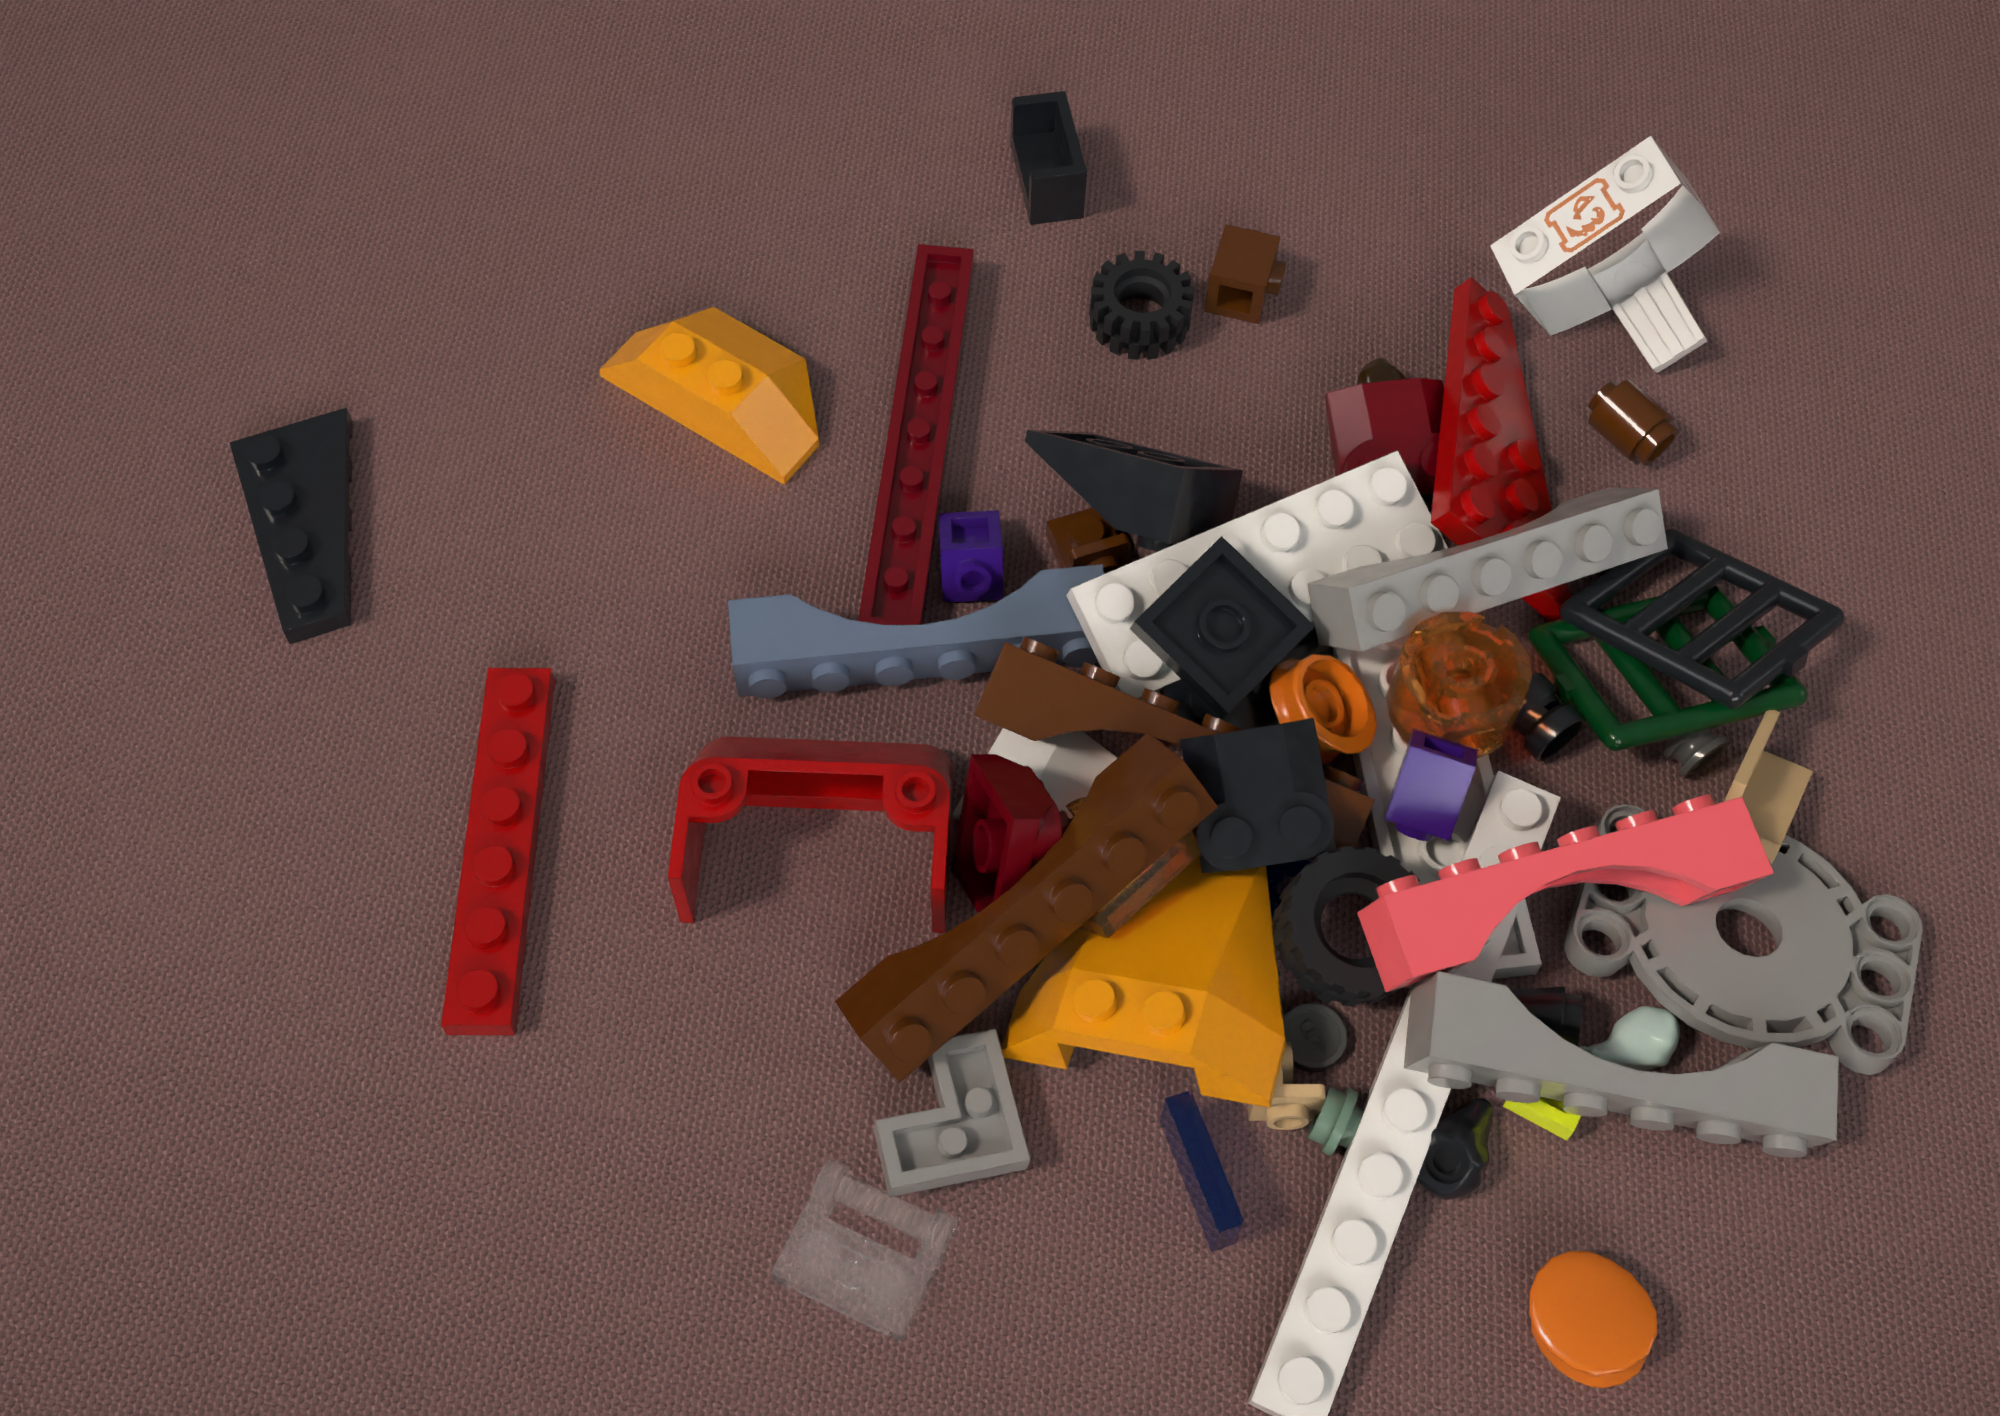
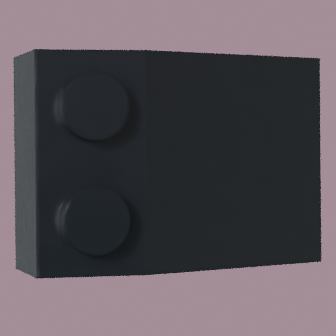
M1027 430L1025 442L1114 529L1138 535L1136 545L1139 547L1161 551L1233 520L1243 470L1090 432Z

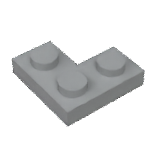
M996 1029L952 1037L928 1058L940 1108L879 1119L875 1122L874 1135L889 1197L1026 1170L1030 1162Z

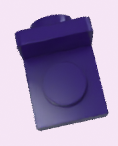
M999 510L939 513L943 600L945 602H968L1002 599L1004 596L1003 547Z

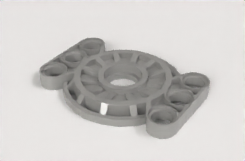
M1628 804L1613 806L1605 812L1597 827L1600 836L1610 833V828L1616 827V822L1645 810ZM1787 835L1785 836L1771 865L1774 874L1738 891L1683 907L1652 893L1626 887L1629 899L1615 901L1605 897L1598 890L1596 883L1579 884L1564 940V951L1568 961L1580 972L1593 977L1611 976L1628 963H1631L1637 977L1662 1006L1688 1026L1721 1042L1750 1049H1756L1770 1043L1800 1048L1819 1043L1827 1038L1835 1056H1839V1061L1845 1067L1856 1073L1866 1075L1882 1072L1902 1052L1906 1042L1922 937V921L1917 911L1908 902L1897 896L1877 895L1862 904L1852 886L1827 860L1802 842ZM1840 904L1842 905L1847 915L1844 914L1842 908L1840 907ZM1723 909H1735L1754 916L1770 930L1776 942V950L1769 955L1754 957L1744 955L1732 949L1718 932L1716 927L1717 912ZM1870 917H1884L1892 921L1901 933V940L1891 941L1879 936L1870 924ZM1588 930H1596L1606 934L1613 941L1616 952L1605 956L1591 951L1584 944L1582 933ZM1872 970L1882 974L1890 982L1893 995L1882 996L1870 991L1861 979V971ZM1851 1026H1865L1875 1031L1883 1042L1884 1052L1873 1053L1861 1048L1851 1034Z

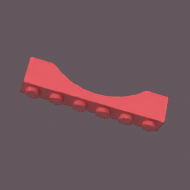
M1707 794L1674 806L1672 808L1674 816L1658 820L1655 810H1648L1616 822L1617 831L1600 836L1597 826H1589L1559 837L1557 839L1559 847L1541 852L1538 842H1530L1500 853L1498 855L1499 864L1481 868L1478 858H1472L1439 870L1437 873L1440 880L1420 885L1416 875H1409L1377 887L1376 890L1379 898L1357 912L1385 992L1416 984L1437 971L1451 973L1474 961L1492 931L1514 906L1527 896L1547 888L1577 883L1617 884L1652 893L1683 907L1738 891L1774 874L1743 797L1715 804L1712 795Z

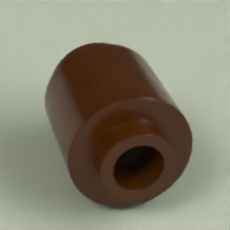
M1630 379L1618 385L1614 381L1608 382L1594 395L1588 405V408L1593 411L1589 417L1588 424L1627 459L1632 461L1637 458L1644 466L1651 464L1660 457L1673 443L1679 433V430L1671 424L1672 416Z

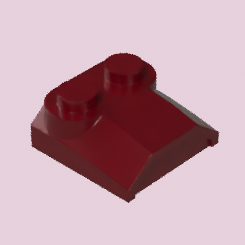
M1418 377L1362 383L1327 392L1324 397L1335 475H1341L1398 451L1424 502L1433 501L1444 394L1443 381Z
M971 754L951 872L958 878L978 913L1013 887L1032 869L1048 850L1062 838V834L1069 826L1066 814L1058 810L1056 803L1045 789L1043 782L1038 779L1029 766L1020 765L997 754Z

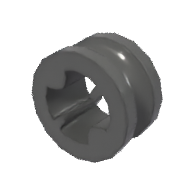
M1712 728L1678 736L1665 748L1663 755L1668 761H1679L1681 764L1679 773L1684 779H1687L1706 768L1718 758L1729 746L1730 741L1725 735L1715 736L1711 731Z

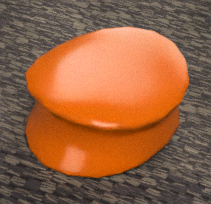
M1311 654L1302 660L1288 659L1276 665L1270 676L1269 691L1279 724L1314 718L1322 764H1329L1341 752L1344 754L1361 753L1372 744L1377 728L1375 711L1365 687L1347 664L1330 655Z
M1591 1251L1565 1252L1550 1258L1537 1271L1529 1295L1531 1333L1540 1351L1551 1364L1567 1377L1596 1388L1622 1385L1637 1375L1649 1355L1657 1336V1312L1648 1292L1635 1277L1611 1259Z

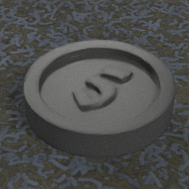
M1316 1003L1301 1004L1286 1013L1283 1017L1285 1039L1292 1046L1294 1067L1306 1072H1322L1338 1063L1347 1045V1030L1338 1014L1332 1009Z

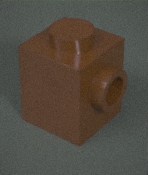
M1225 224L1209 276L1204 312L1259 324L1267 295L1278 296L1286 267V262L1276 260L1281 237Z

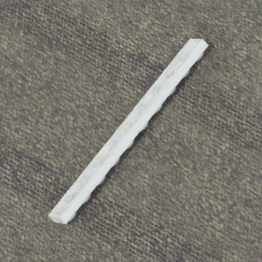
M1498 771L1490 783L1460 862L1478 858L1481 868L1499 864L1498 855L1500 853L1530 842H1538L1541 850L1561 797ZM1522 901L1516 904L1492 931L1478 957L1450 974L1487 982L1492 981ZM1411 987L1364 1104V1112L1359 1127L1345 1152L1247 1404L1272 1416H1328L1430 1146L1431 1134L1437 1127L1451 1088L1430 1084L1427 1081L1428 1073L1404 1068Z

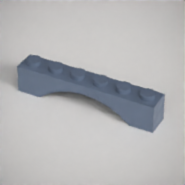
M1103 565L1040 570L1021 588L989 607L956 619L923 625H881L849 620L817 609L791 594L728 600L732 666L738 697L753 695L757 698L768 699L793 691L816 689L821 692H837L848 686L880 683L885 686H898L910 680L942 677L949 680L964 679L974 673L992 672L1004 643L1007 642L1019 648L1024 636L1060 651L1055 662L1058 665L1066 664L1075 668H1081L1084 662L1093 665L1098 660L1066 595L1071 588L1104 575Z

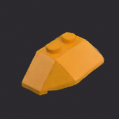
M715 307L635 332L599 369L600 376L784 485L820 446L806 359Z

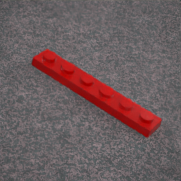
M488 668L441 1022L446 1035L515 1036L555 688V678L551 668Z

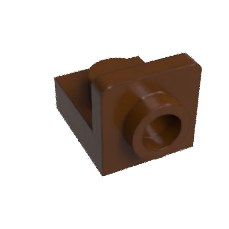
M1094 508L1046 521V537L1060 568L1102 564L1104 574L1129 564L1131 543L1127 534L1121 533L1116 535L1114 528Z

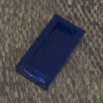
M1189 1091L1165 1098L1160 1124L1210 1250L1213 1252L1233 1245L1236 1242L1244 1219L1193 1094L1190 1095Z

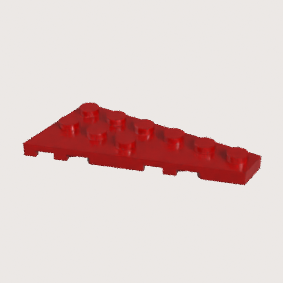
M1472 277L1454 289L1431 513V524L1458 546L1520 527L1552 511L1510 311L1504 300L1496 292L1487 291ZM1564 583L1522 597V599L1551 622L1562 619L1559 613L1560 607L1563 602L1570 598L1568 583Z

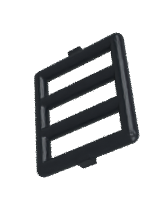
M1676 529L1665 530L1668 549L1600 571L1597 579L1563 602L1559 611L1562 620L1728 708L1742 706L1780 674L1790 678L1806 666L1809 651L1841 627L1845 618L1843 611L1839 607ZM1671 555L1698 567L1624 623L1596 610ZM1723 580L1752 593L1677 651L1648 637ZM1776 606L1807 620L1733 679H1729L1702 665V663Z

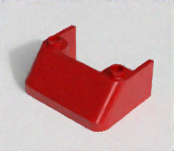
M735 736L720 737L712 740L701 749L682 775L679 784L668 881L680 922L694 923L705 823L727 821L736 816L744 806L883 811L887 818L901 829L913 832H934L931 875L932 933H946L954 787L953 766L949 757L939 748L927 744Z

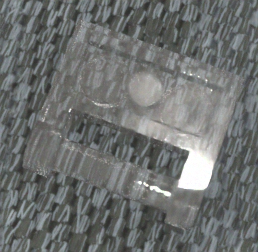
M829 1158L823 1165L815 1181L812 1194L771 1271L772 1279L903 1342L954 1236L959 1218L940 1209L935 1214H932L895 1196L889 1197L887 1192L850 1176V1167ZM837 1201L922 1241L915 1259L828 1219Z

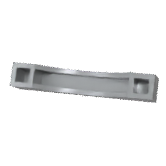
M1609 487L1562 502L1554 510L1536 520L1488 538L1428 554L1360 566L1309 582L1307 587L1319 645L1364 651L1666 550L1668 547L1659 489Z
M1437 971L1411 986L1404 1068L1428 1073L1427 1081L1432 1085L1452 1089L1470 1088L1472 1083L1496 1087V1097L1520 1103L1538 1102L1540 1097L1563 1101V1110L1565 1112L1580 1116L1601 1117L1607 1115V1111L1630 1115V1124L1632 1126L1648 1130H1672L1674 1125L1696 1129L1697 1139L1710 1143L1737 1144L1741 1142V1138L1762 1143L1763 1153L1778 1157L1807 1156V1148L1837 1141L1839 1056L1770 1043L1739 1054L1712 1071L1684 1074L1639 1071L1600 1059L1564 1040L1531 1014L1506 985Z

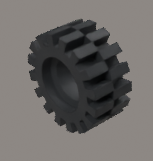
M1135 251L1134 260L1129 261L1126 253L1116 255V265L1107 260L1101 266V274L1096 272L1093 278L1089 311L1091 331H1097L1096 340L1101 345L1110 341L1109 351L1116 355H1119L1122 348L1128 349V359L1134 360L1138 359V351H1146L1147 360L1157 358L1159 347L1167 355L1174 351L1175 342L1180 345L1183 343L1190 327L1194 286H1190L1191 277L1187 271L1179 274L1180 264L1175 260H1172L1165 266L1163 265L1164 255L1155 252L1151 261L1145 260V251ZM1144 298L1156 302L1162 308L1153 312L1140 313L1129 310L1120 303L1128 299Z

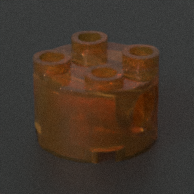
M1470 611L1443 612L1421 621L1411 631L1409 639L1403 644L1386 694L1389 719L1401 739L1409 743L1413 729L1477 749V759L1500 748L1506 742L1521 710L1532 679L1528 653L1516 635L1503 625H1500L1497 631L1492 626L1483 624L1485 616Z

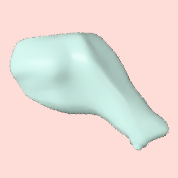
M1641 1006L1620 1018L1614 1024L1610 1037L1606 1041L1589 1047L1579 1046V1048L1600 1059L1635 1070L1648 1071L1668 1064L1680 1038V1025L1676 1016L1666 1009Z

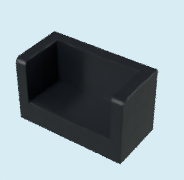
M1060 91L1014 97L1011 101L1010 146L1030 225L1084 218L1087 170L1066 92Z

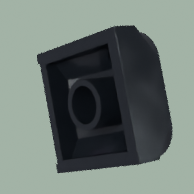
M1314 718L1180 739L1183 760L1218 806L1216 810L1194 828L1202 873L1235 871L1300 861L1317 857L1326 851L1329 854L1336 851L1334 819L1329 807Z

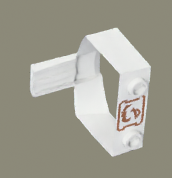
M1652 136L1490 245L1513 294L1550 336L1613 310L1656 373L1664 370L1708 341L1669 277L1668 272L1698 252L1717 236L1720 231L1688 179ZM1679 184H1682L1681 188L1666 206L1641 229L1643 233L1613 255L1589 269L1583 267L1559 279L1524 289Z

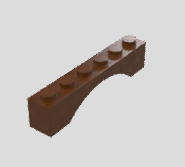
M1025 636L1019 648L1007 642L1004 643L974 713V716L1033 741L1068 732L1106 729L1142 734L1148 732L1155 738L1181 746L1180 739L1242 730L1208 714H1205L1201 725L1176 715L1181 705L1180 702L1147 688H1144L1140 699L1116 689L1121 677L1084 662L1080 673L1055 663L1060 651ZM1327 766L1324 777L1329 807L1334 819L1336 850L1339 847L1353 846L1354 849L1375 799L1360 794L1364 783L1363 780Z
M1147 732L1096 776L1084 803L1062 834V838L1013 887L982 911L950 931L916 947L888 955L835 1000V1003L859 1039L893 1076L901 1082L1216 810L1218 806L1185 761Z

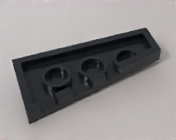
M347 407L229 442L282 630L289 644L351 625L352 559L348 550L349 532L352 531V510L349 506V482H352V460L349 455V439L353 438V421Z

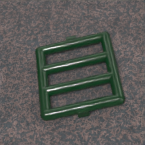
M1715 586L1658 628L1656 633L1669 648L1677 651L1694 638L1677 618L1678 616L1706 610L1712 619L1716 621L1735 607V605L1718 586ZM1659 596L1598 611L1624 623ZM1562 619L1535 625L1528 634L1530 644L1554 676L1555 693L1563 704L1574 703L1604 746L1611 751H1621L1763 716L1769 710L1779 712L1799 707L1806 702L1808 697L1806 687L1795 675L1790 678L1780 674L1768 684L1770 687L1760 690L1738 708H1728L1710 699L1711 702L1681 709L1646 664L1593 637L1653 715L1621 723L1562 645L1593 636L1566 623ZM1762 625L1757 627L1750 626L1732 642L1752 664L1775 646L1776 639ZM1711 658L1702 663V665L1725 676Z

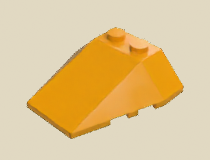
M1177 842L1044 958L1019 992L1001 1045L1003 1058L1067 1070L1074 1046L1174 1064L1194 1068L1201 1095L1270 1108L1286 1048L1266 866L1235 871L1202 873L1197 843Z

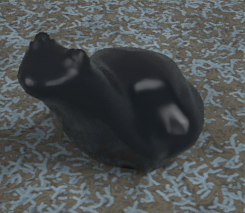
M1484 1098L1473 1099L1461 1105L1453 1113L1440 1117L1436 1129L1431 1134V1143L1416 1180L1417 1183L1434 1196L1444 1200H1451L1468 1195L1480 1186L1482 1181L1481 1173L1490 1161L1488 1137L1492 1123L1493 1107L1488 1100Z

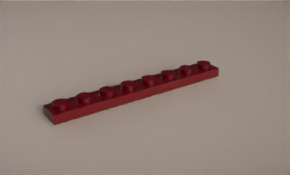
M918 244L858 621L881 625H923L974 267V249Z

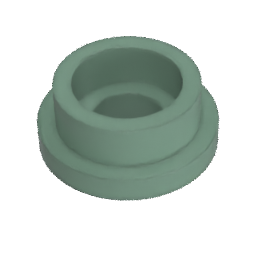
M1331 1086L1328 1087L1319 1115H1315L1307 1135L1308 1139L1321 1144V1152L1330 1157L1338 1145L1345 1148L1350 1146L1363 1116L1364 1109L1355 1106L1359 1092L1350 1087L1346 1089L1345 1093Z

